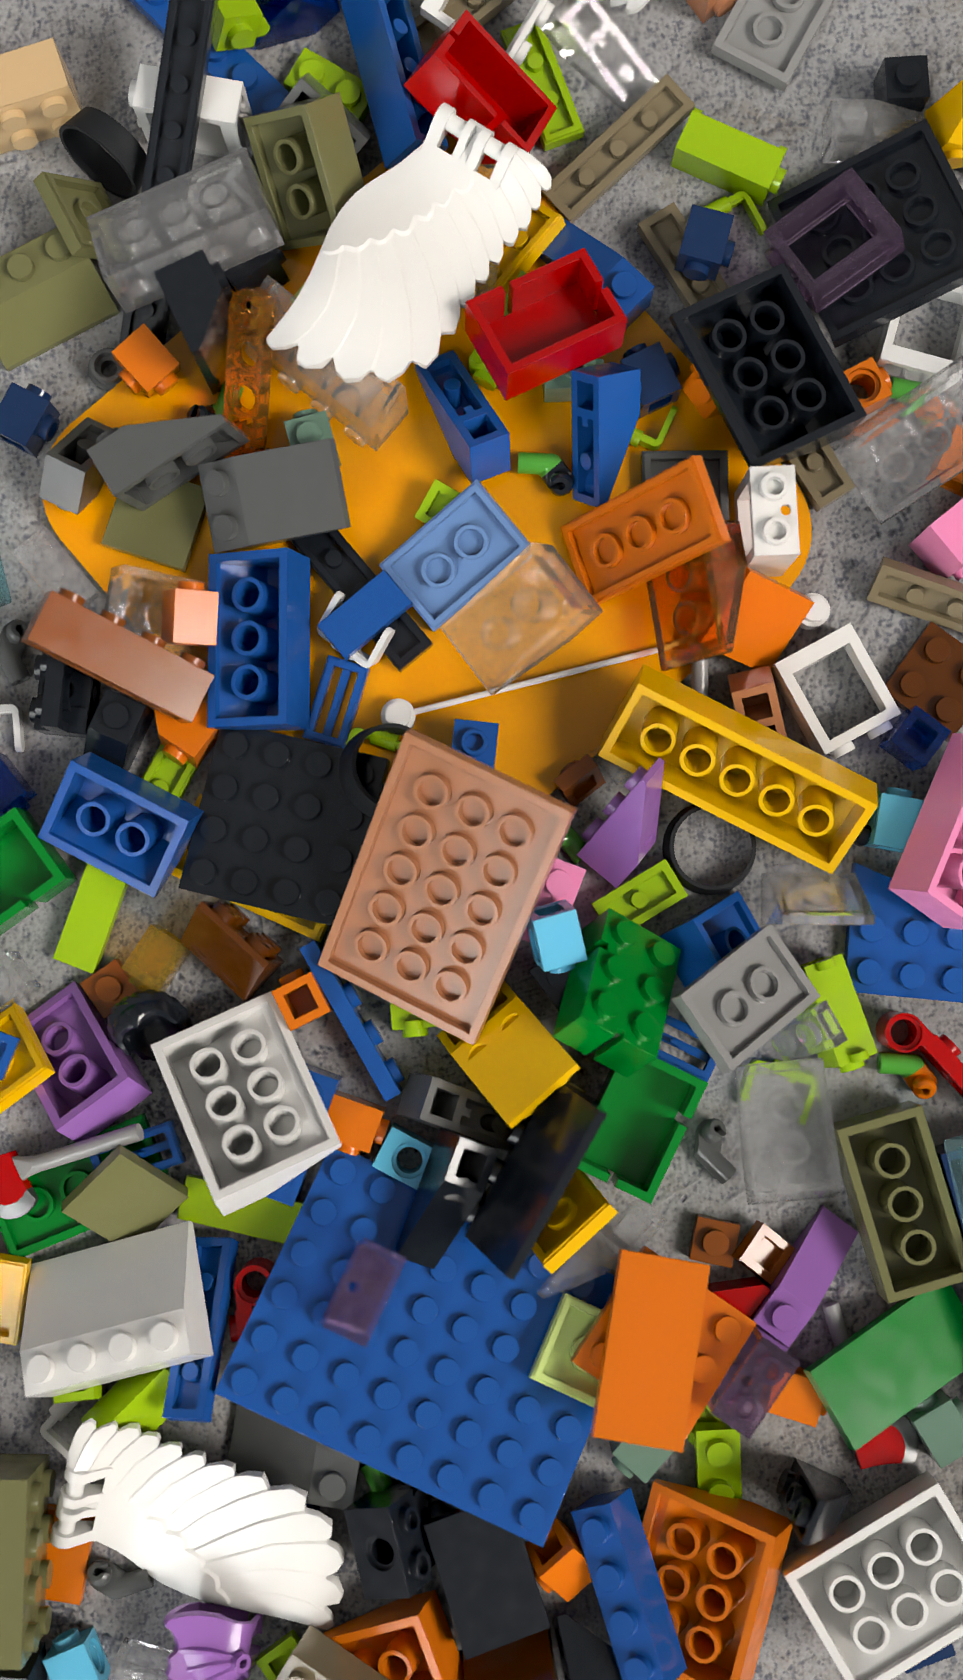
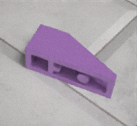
M821 1205L792 1245L795 1250L771 1285L765 1283L770 1292L753 1313L751 1319L789 1348L816 1312L859 1232Z

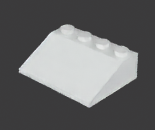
M271 991L150 1045L213 1201L224 1216L268 1196L342 1146L292 1032Z
M193 1221L182 1222L31 1264L20 1346L25 1397H55L214 1355Z
M928 1471L840 1523L833 1536L809 1546L804 1545L784 1557L782 1573L845 1680H891L963 1636V1523L939 1483Z

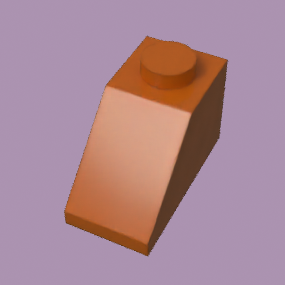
M203 701L192 723H180L154 709L160 742L165 746L162 752L180 766H183L187 761L197 769L217 741L219 729L207 728L208 705Z

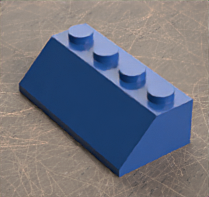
M287 547L209 554L208 591L219 592L217 642L216 646H208V672L215 676L208 688L207 728L266 730L270 732L310 730V558Z

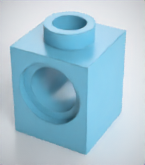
M887 787L886 793L879 794L878 807L868 820V825L871 827L872 832L870 840L865 847L903 853L924 800L912 798L913 791Z
M566 899L535 907L527 924V931L534 961L544 972L550 971L553 974L564 973L576 967L575 963L587 960L576 909Z
M394 1122L373 1161L372 1167L417 1190L434 1143ZM413 1147L421 1153L423 1160L418 1167L408 1169L399 1163L398 1153L403 1148Z
M94 1626L81 1632L78 1631V1628H71L59 1634L53 1639V1645L42 1661L50 1680H112L114 1676Z

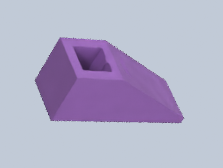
M660 757L648 771L640 765L624 785L630 791L626 797L618 791L602 811L608 818L603 821L597 816L581 835L588 842L579 851L577 856L615 888L635 869L656 842L665 762Z

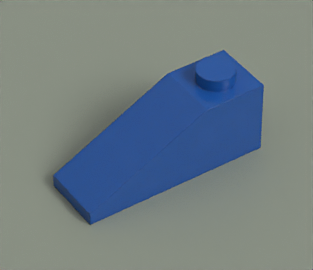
M563 218L566 226L539 258L546 264H549L579 249L585 248L604 279L602 289L609 287L626 315L627 329L650 306L655 286L623 256Z
M454 350L438 355L426 369L415 364L417 376L450 450L470 483L472 484L476 479L481 482L511 470L509 432Z
M615 362L571 370L573 500L593 507H598L609 500L640 415V394L642 390L640 368Z

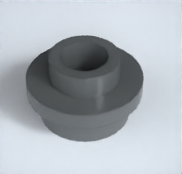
M115 348L98 350L93 354L88 363L90 379L98 388L105 391H110L122 381L118 374L123 369L114 360L111 353ZM109 365L117 366L116 374L111 377L104 376L105 368Z

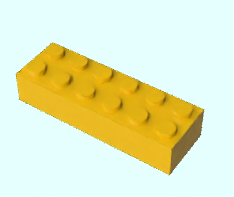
M645 664L642 665L606 729L598 753L599 757L633 774L640 765L648 771L660 757L665 761L662 789L830 874L834 873L878 807L877 783Z

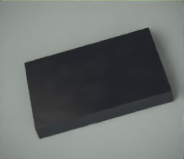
M460 1508L423 1522L465 1660L551 1628L523 1538Z

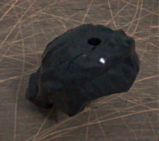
M155 989L136 991L131 996H125L112 1007L111 1013L107 1018L108 1039L114 1042L116 1047L121 1048L127 1056L131 1055V1053H136L141 1059L156 1061L150 1045L193 1026L190 1017H188L186 1007L165 991H157Z

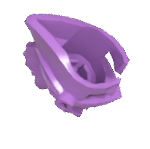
M189 1602L172 1609L164 1618V1625L171 1631L175 1641V1648L167 1657L168 1666L165 1674L168 1680L248 1679L251 1675V1669L256 1666V1658L261 1650V1646L252 1644L251 1641L252 1637L256 1636V1634L262 1633V1614L255 1613V1617L248 1621L249 1611L202 1602Z

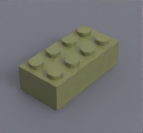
M909 1100L827 1124L877 1293L888 1303H893L963 1282V1239L922 1105Z
M0 1453V1670H22L32 1652H37L43 1635H47L50 1630L52 1610L50 1605H45L46 1589L50 1588L53 1576L52 1560H47V1543H50L49 1538L54 1524V1515L48 1514V1497L53 1496L56 1484L55 1469H49L50 1454Z

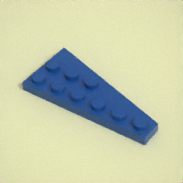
M856 862L852 863L844 960L856 993L963 1003V930L941 927L889 890L888 887L892 878Z

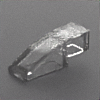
M639 1198L626 1207L611 1227L606 1224L559 1269L551 1274L537 1291V1294L543 1299L568 1292L600 1277L617 1266L619 1249L637 1252L657 1233L667 1219L647 1202Z

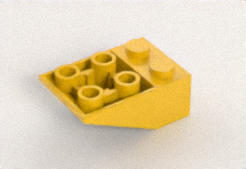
M504 980L480 1037L474 1045L445 1030H442L437 1035L450 1055L511 1129L522 1119L530 1116L543 1100L556 1089L565 1085L570 1076L580 1068Z

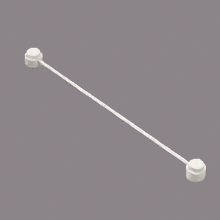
M808 593L806 596L814 602V605L799 627L806 630H814L827 621L830 615V605L822 595ZM691 638L415 709L404 699H392L383 706L381 721L382 724L396 723L413 728L416 719L415 715L688 646L691 645Z

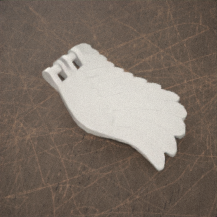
M443 102L432 120L424 143L403 161L354 193L339 211L328 230L301 292L283 318L267 336L266 343L272 350H286L298 346L297 364L305 369H323L333 358L336 374L346 383L359 382L371 372L375 373L377 379L390 383L404 374L410 363H415L426 369L438 357L441 335L455 334L460 320V307L465 308V302L475 297V283L485 284L489 278V261L499 265L503 256V244L508 247L514 246L518 237V231H527L531 221V210L536 211L540 208L541 190L547 192L551 189V175L547 168L533 155L511 142L504 144L494 138L495 132L472 118L467 122L456 115L457 110ZM447 132L459 138L452 155L439 148ZM485 154L497 161L490 179L476 172Z
M91 1418L81 1424L74 1435L68 1452L64 1473L67 1484L61 1487L55 1512L58 1521L53 1524L49 1538L53 1546L60 1549H69L87 1542L97 1541L118 1551L142 1570L146 1569L148 1574L160 1583L199 1600L278 1617L325 1630L334 1626L335 1617L328 1605L339 1604L344 1589L339 1577L332 1574L337 1572L343 1564L345 1552L339 1543L329 1539L332 1534L333 1520L320 1511L306 1507L308 1491L292 1484L271 1486L265 1472L246 1471L238 1474L235 1463L228 1460L207 1464L206 1453L201 1450H195L182 1456V1442L169 1441L161 1444L159 1432L147 1431L142 1433L140 1423H129L119 1428L118 1423L114 1420L97 1428L96 1421ZM105 1478L104 1484H88ZM96 1516L95 1521L81 1520L83 1518Z

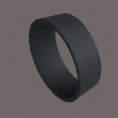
M84 107L59 129V136L64 148L79 168L93 181L101 182L106 191L122 199L131 200L135 198L143 184L147 156L145 151L131 133L114 118L99 109Z
M386 723L368 728L356 734L347 743L342 752L339 762V778L342 789L349 801L367 816L373 818L379 801L365 790L359 780L356 769L358 750L363 741L375 731H389L404 736L410 727L396 723Z
M692 804L675 815L667 826L662 843L663 858L667 860L681 885L689 891L703 895H716L730 891L747 877L754 864L756 856L755 835L749 833L752 845L751 858L745 870L736 879L716 886L700 884L689 878L682 871L677 863L674 852V841L678 828L688 816L702 809Z

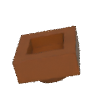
M588 754L580 760L568 763L561 770L559 776L553 780L561 796L572 807L578 805L606 783L598 765Z
M114 959L80 983L104 1019L108 1018L112 1007L119 1003L122 998L131 996L136 991H141L120 959Z
M696 1214L687 1255L690 1260L732 1268L734 1261L732 1255L736 1251L741 1225L734 1221Z
M756 1220L732 1257L763 1282L771 1285L795 1248L765 1223Z

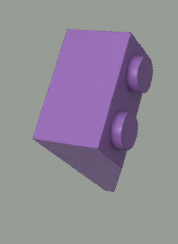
M73 981L27 1015L56 1072L34 1089L56 1131L75 1142L94 1137L152 1094L130 1055L127 1056L121 1048L116 1047L115 1043L108 1039L109 1032L106 1021L76 981Z

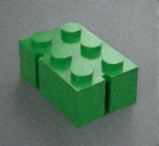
M14 807L0 817V936L37 910L39 906L36 902L47 903L78 880L52 844L38 838L41 827L30 812Z
M608 908L581 930L587 960L575 964L576 967L570 970L552 1037L587 1055L614 1037L616 1033L619 1034L617 1038L595 1052L594 1060L627 1078L657 1059L681 949Z
M660 1058L650 1062L627 1078L610 1069L596 1098L608 1115L577 1169L606 1183L610 1177L608 1170L614 1172L611 1178L614 1187L651 1204L687 1129L675 1117L679 1111L683 1116L692 1119L708 1083Z

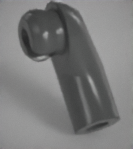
M19 619L7 623L0 633V665L12 686L19 685L31 677L22 660L27 644L21 642L28 628V624Z
M719 1119L703 1120L695 1131L694 1155L721 1184H724L734 1175L737 1169L721 1154L722 1136L726 1135L725 1125Z
M96 1560L87 1569V1579L90 1585L113 1600L154 1587V1578L148 1574L146 1569L137 1568L127 1572L108 1560Z

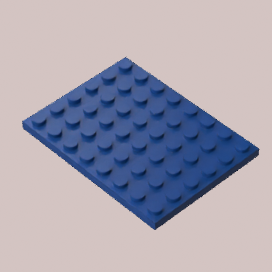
M336 1149L324 1158L214 1393L543 1547L590 1434L594 1408L528 1378L562 1294L567 1293L602 1310L613 1293L615 1275L574 1256H571L559 1269L551 1274L541 1264L531 1249L513 1281L507 1278L465 1236L467 1222L463 1224L435 1269L395 1257L393 1254L417 1190L372 1167L373 1161L360 1155L353 1156Z

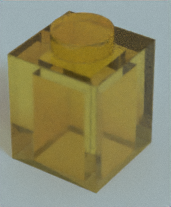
M150 924L121 968L131 974L128 981L141 991L148 989L166 991L191 951L180 942V938L159 924Z

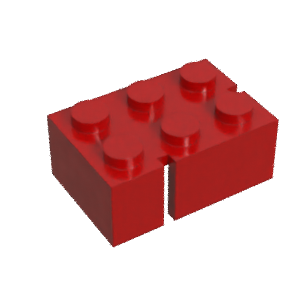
M467 9L433 43L404 83V86L413 95L414 99L421 106L425 107L433 117L440 105L445 102L457 110L456 115L467 122L472 118L495 132L494 138L504 144L511 142L528 153L534 147L557 109L552 101ZM447 132V134H448L449 136H451L452 138L456 139V141L458 142V139H459L458 137H456V136H454L453 134ZM485 154L479 167L491 176L497 161Z
M585 248L509 281L507 305L509 314L504 316L506 292L502 285L465 302V332L505 401L622 347L627 317L609 287L602 289L604 279Z

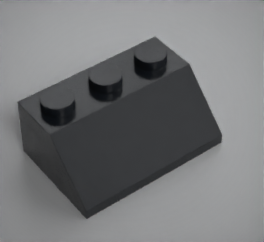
M201 249L153 273L214 395L221 390L239 343L241 334L235 321L241 319L242 316L219 261L210 264L204 250Z

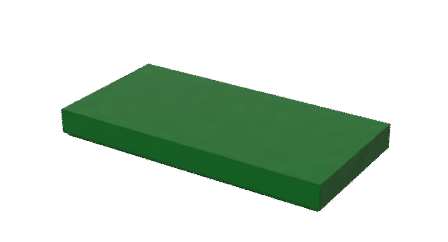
M142 1113L108 1127L96 1136L139 1123L143 1129L149 1128L150 1125L145 1113ZM152 1136L123 1147L132 1152L157 1142L155 1137ZM111 1150V1151H108V1152H105V1153L100 1154L101 1159H102V1162H103L114 1150ZM160 1152L142 1158L150 1164L163 1160ZM90 1157L39 1172L28 1178L39 1198L37 1204L29 1213L19 1218H0V1232L10 1255L25 1257L90 1230L61 1212V1202L94 1170ZM167 1169L161 1170L162 1172L169 1175Z
M951 1285L901 1300L803 1370L848 1449L858 1450L963 1372V1305Z

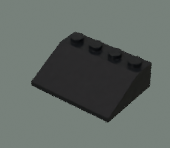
M785 263L670 315L669 320L749 467L773 466L814 452L849 435L867 416Z
M568 1083L556 1089L543 1100L527 1118L526 1122L521 1120L512 1128L506 1140L512 1147L504 1161L498 1157L496 1158L487 1182L490 1185L482 1200L478 1201L465 1221L468 1223L465 1228V1236L507 1278L513 1281L608 1115L598 1100Z

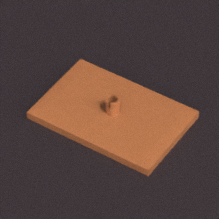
M410 728L403 736L317 965L474 1045L480 1037L577 808Z

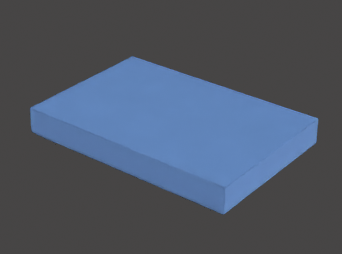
M476 479L382 561L379 566L412 602L413 608L435 632L534 547L481 482Z

